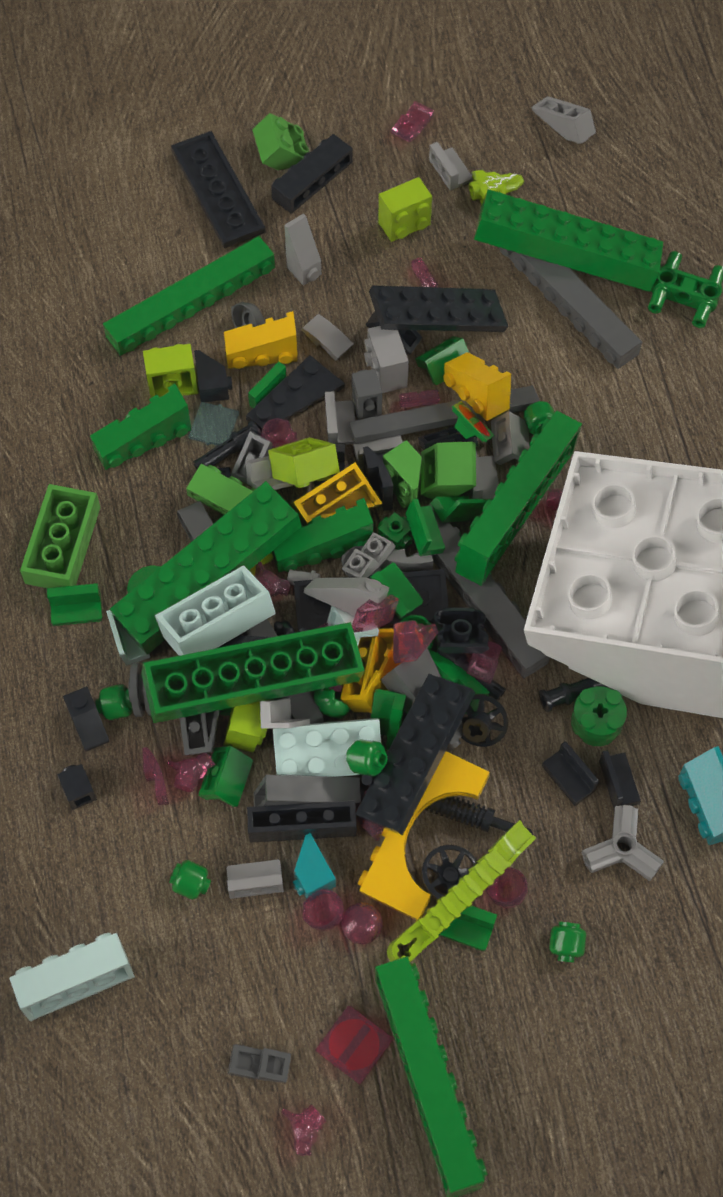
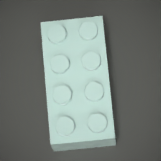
M243 565L158 613L155 617L163 638L180 656L216 649L276 613L269 591Z
M379 719L314 723L294 728H273L277 775L323 777L361 775L355 774L350 770L346 761V752L355 741L360 739L381 743Z
M105 933L98 936L95 942L86 946L85 944L76 945L69 949V953L60 957L58 955L47 957L42 961L43 964L33 968L31 966L23 967L15 972L16 975L9 978L21 1011L29 1021H32L135 976L117 933L112 935L111 933Z

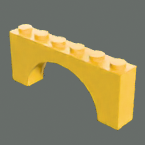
M446 751L404 834L400 835L384 828L382 836L385 839L381 847L376 845L370 857L373 863L369 871H363L358 881V885L361 886L359 891L414 920L422 918L431 895L415 883L407 869L405 847L409 831L422 811L440 799L451 796H466L478 800L490 772Z

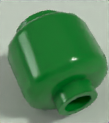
M537 401L529 405L524 411L523 417L530 433L533 435L535 433L540 434L545 419L547 417L551 418L555 411L545 401Z
M124 684L103 688L95 702L98 713L103 714L108 720L128 717L133 711L129 698V689Z
M360 739L348 748L346 761L350 770L355 774L376 776L386 765L387 754L380 742Z
M184 860L181 864L176 863L168 883L172 884L173 892L194 900L200 893L206 894L211 880L207 878L208 870L206 867L190 860Z
M559 921L558 925L551 928L549 951L552 954L558 955L557 961L574 963L575 957H582L585 954L587 933L584 929L580 928L581 924Z

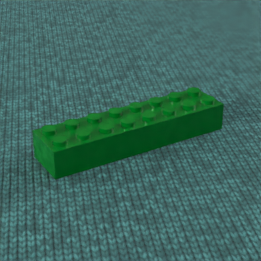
M489 189L480 210L474 236L476 241L648 292L651 291L660 273L663 241Z
M557 410L551 418L547 417L541 427V433H535L530 442V448L522 451L518 459V465H513L506 476V482H500L494 493L495 497L493 500L488 499L485 503L481 517L476 516L470 526L471 531L468 534L464 533L458 542L460 549L454 559L457 562L455 573L479 586L483 585L573 455L582 426L581 422Z
M265 481L109 610L121 627L148 655L165 641L155 615L243 565L248 570L252 569L302 527L299 514Z
M348 622L144 662L141 674L153 723L358 682L365 670L352 624Z
M406 956L376 966L375 981L446 1196L459 1197L480 1190L485 1182L487 1171L482 1158H476L474 1152L475 1147H477L476 1138L473 1130H467L465 1118H467V1113L463 1101L457 1102L455 1095L458 1087L452 1072L447 1073L446 1062L448 1057L443 1044L438 1045L437 1034L439 1032L434 1017H428L427 1007L429 1002L425 990H419L418 980L420 975L415 963L410 964L409 958Z

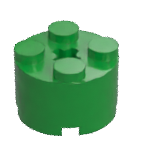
M596 686L584 689L580 693L572 712L571 726L574 733L583 739V742L591 746H605L619 736L627 716V708L620 692L607 687Z

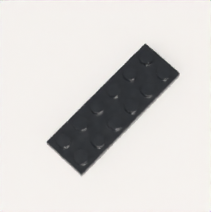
M212 131L171 145L174 157L224 249L266 233L263 222Z
M372 285L369 290L381 330L505 332L509 327L495 289Z
M445 569L402 572L423 599V603L405 617L421 615L429 622H432L437 611L449 608ZM352 576V577H340V578H355V577ZM312 580L294 581L298 630L300 628L313 630L328 627L327 621L331 605L303 593ZM385 601L382 613L374 623L376 626L399 624L401 620L398 619Z
M428 674L387 752L386 765L374 777L356 812L358 817L397 834H404L475 695L472 688Z

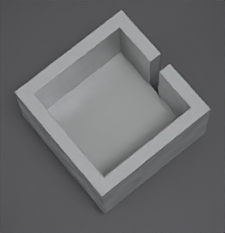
M380 326L369 328L368 339H364L367 351L364 353L366 365L376 370L382 393L406 388L408 384L409 361L398 330H381Z

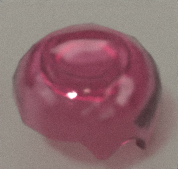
M276 418L267 421L263 425L261 437L271 441L273 449L296 442L297 432L292 430L289 421Z
M508 867L486 889L493 903L505 909L515 908L522 904L528 893L526 877L519 870Z
M320 889L303 902L302 918L315 930L327 931L334 929L343 918L344 908L342 899L332 890Z
M358 902L349 906L345 911L341 926L344 936L351 942L365 945L378 938L384 926V921L380 910L371 903Z

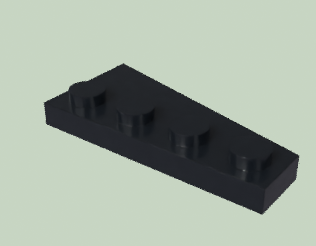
M309 355L246 415V420L248 422L250 420L253 421L259 430L265 434L288 421L289 417L307 410L308 406L315 402L323 401L325 399V392H338L344 389L345 383Z

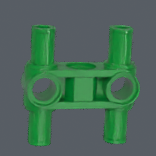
M671 251L665 265L660 268V273L652 287L653 295L649 302L648 310L655 314L660 313L666 299L697 309L692 324L697 328H704L710 313L716 309L723 291L721 286L723 267L715 265L709 279H705L678 270L682 255L677 251Z

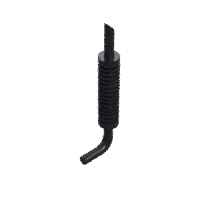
M363 775L361 781L365 785H371L375 776ZM455 796L440 799L425 809V811L430 809L431 813L435 811L436 815L440 813L442 817L445 815V818L450 816L451 820L456 818V822L461 820L460 823L466 822L465 825L470 823L471 827L476 825V829L481 827L480 830L489 832L490 827L507 832L515 824L495 817V809L489 807L485 809L486 806L484 805L481 808V804L475 806V802L470 804L469 800L465 802V799H462L461 801L460 797L455 799ZM526 828L533 835L532 830Z

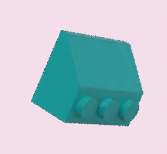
M719 746L685 763L679 774L680 785L683 790H687L689 795L688 803L690 810L693 814L697 815L700 822L698 823L700 835L702 838H706L708 845L723 842V755Z

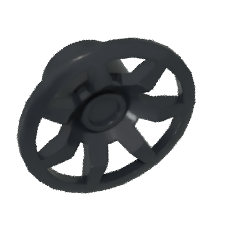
M475 694L472 700L480 699L478 709L474 711L469 705L466 711L468 717H464L461 720L464 734L461 738L474 746H492L501 741L505 736L509 725L508 715L504 707L496 699L484 694ZM485 700L491 702L497 708L488 713L484 712ZM500 712L503 717V726L491 721ZM490 730L501 731L496 738L491 740Z
M443 845L432 850L425 858L422 866L423 882L427 890L437 899L444 895L434 889L435 887L440 892L448 894V890L457 885L461 877L469 873L470 868H460L464 855L469 858L473 866L478 864L476 858L465 848L457 845ZM445 850L458 851L460 854L452 863L449 861ZM440 852L442 865L429 863L431 858ZM427 869L435 872L432 884L429 882Z

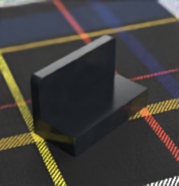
M566 741L560 745L558 752L542 763V767L574 806L596 791L599 780Z
M608 750L602 751L599 764L613 808L615 809V806H634L640 804L641 799L626 753L610 756Z

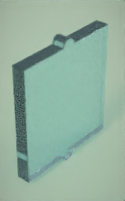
M201 402L189 434V439L204 442L206 445L218 446L230 438L229 436L233 432L239 411L225 408L221 404L217 406Z

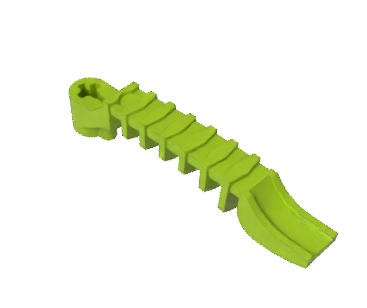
M520 820L488 850L489 854L481 857L477 861L478 864L472 866L469 869V873L461 877L459 883L448 890L449 893L446 896L439 898L437 904L426 911L427 914L423 918L417 919L389 944L387 956L390 961L408 956L411 962L424 948L437 939L439 934L444 929H447L450 926L449 924L454 919H457L464 909L470 907L472 902L481 896L483 891L491 886L497 877L505 872V869L513 864L516 858L536 839ZM409 944L404 951L406 956L399 957L397 955L399 952L398 947Z

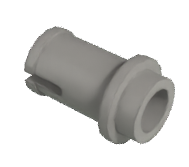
M290 569L287 583L288 585H294V581L313 580L314 578H320V574L314 570L310 573Z

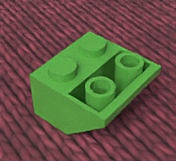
M269 113L252 129L262 163L276 170L288 169L292 165H296L309 152L301 127L285 121L282 117Z
M407 440L383 455V463L393 483V493L397 496V500L403 508H408L412 499H418L422 462L421 455Z
M436 443L421 452V495L434 500L435 497L459 496L476 487V443Z

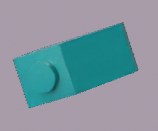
M311 833L305 835L294 870L295 880L292 881L298 895L304 894L307 901L336 887V878Z

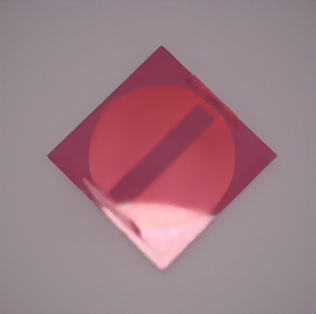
M348 1005L315 1051L360 1085L394 1038Z

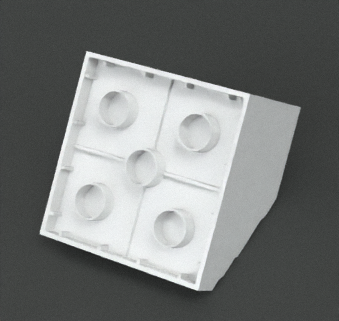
M574 451L524 627L528 645L542 651L546 656L567 665L569 669L617 690L621 695L640 704L723 718V470Z

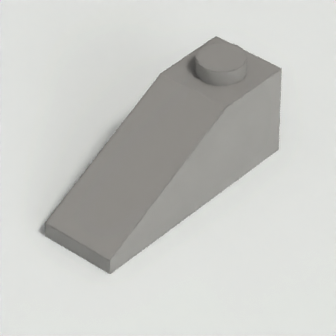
M548 96L532 106V111L567 140L580 144L586 142L590 136L596 133L591 110Z
M302 214L285 224L284 227L287 268L302 285H305L310 281L316 280L321 275V259L307 217Z
M367 577L314 578L304 589L303 593L372 624L382 613L389 587Z

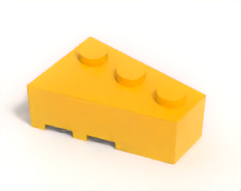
M293 311L286 313L287 317L275 321L273 318L265 319L266 323L253 327L252 324L225 331L224 338L228 368L240 369L247 366H266L278 362L288 364L298 361Z
M468 352L444 363L443 379L445 384L451 387L463 401H466L473 408L475 413L480 414L486 421L510 409L511 373L507 371L501 373L498 371L497 366L492 365L489 367L485 365V360Z
M355 462L293 502L291 507L299 514L301 522L306 526L312 518L320 515L323 518H327L336 514L335 509L345 506L346 510L357 506L356 501L365 498L368 509L379 507L382 502Z
M402 628L379 629L378 636L360 637L358 649L365 672L360 681L344 684L341 700L353 712H372L375 690L388 691L380 679L405 660L414 643Z

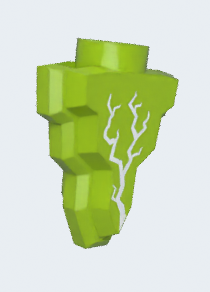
M484 170L472 171L473 182L469 183V191L472 200L479 199L482 205L488 189L507 194L522 186L524 180L522 175L508 173L500 175L497 172L486 173Z

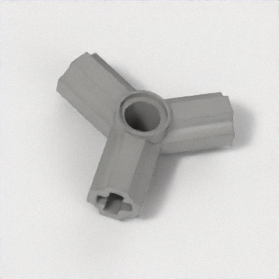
M629 805L615 806L612 839L582 850L583 861L591 873L616 863H625L649 881L658 872L664 861L639 844L636 839L638 809ZM625 843L630 848V851H621L617 844Z

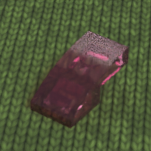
M414 101L406 115L402 114L391 130V134L410 143L420 134L433 117V110Z
M391 594L379 604L369 599L357 609L352 624L353 631L355 633L369 631L393 620L399 599Z
M491 641L488 642L489 650L481 654H471L466 672L488 684L492 682L498 665L497 660L502 646Z
M148 747L142 748L146 782L155 781L158 805L169 804L167 788L160 766Z

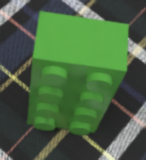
M52 484L48 485L20 569L25 584L43 588L75 586L77 584L100 511L97 493Z

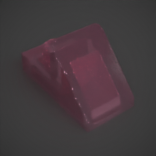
M414 620L394 624L393 660L395 664L417 661L439 633L435 624H417Z

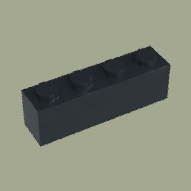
M335 134L322 140L318 147L312 152H308L296 165H292L283 176L274 180L271 185L272 200L292 214L353 163V148Z
M355 801L247 807L250 843L304 840L305 835L311 833L313 839L357 837Z

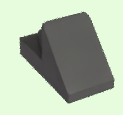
M250 431L231 476L247 484L246 461L269 456L268 450L272 449V442Z

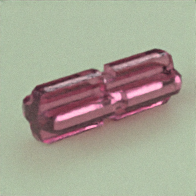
M422 258L413 259L411 261V268L416 276L421 279L420 282L423 287H437L438 283L431 272H428L429 269Z
M438 390L420 391V394L411 392L399 395V404L402 408L418 406L419 403L431 405L440 402Z

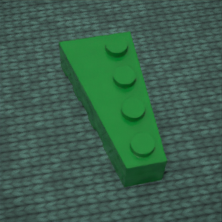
M175 383L168 387L169 392L159 397L157 394L150 398L149 401L151 403L144 408L137 409L135 407L128 412L124 420L116 419L90 435L93 449L105 470L117 467L128 459L139 457L152 448L161 447L166 442L177 437H183L192 431L188 404Z
M365 498L357 500V506L347 510L345 506L335 509L336 514L327 518H323L321 515L312 518L307 526L301 527L274 549L272 553L278 573L282 571L289 572L290 569L296 570L298 567L308 564L316 565L322 560L329 558H341L349 549L356 546H364L373 534V521Z

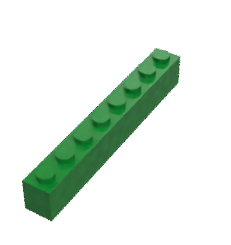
M258 236L104 322L105 336L120 356L131 352L142 343L154 339L156 335L163 331L172 329L186 318L193 317L200 310L212 306L216 301L225 296H230L244 285L247 286L260 276L269 274L275 268V255L261 237Z

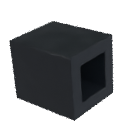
M82 764L67 766L61 773L57 774L72 810L97 800Z

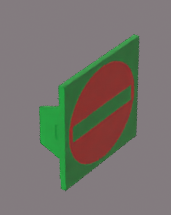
M462 401L452 406V411L458 416L454 427L465 439L476 435L482 442H487L495 436Z

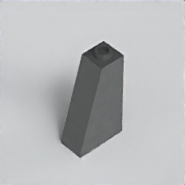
M424 646L380 680L388 691L406 694L404 712L408 714L428 674L440 678L441 676L429 650ZM462 721L447 748L448 752H451L461 744L459 738L464 735Z
M265 775L253 793L254 806L355 801L356 809L364 798L363 787H360L359 778Z

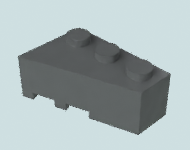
M221 710L180 718L185 756L213 753Z

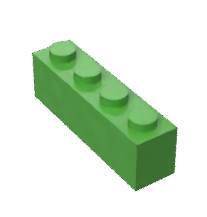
M200 464L186 488L189 497L200 501L202 504L223 515L255 490V488L250 490L244 487L243 483L235 477H225L216 467L212 465L207 467L203 464Z

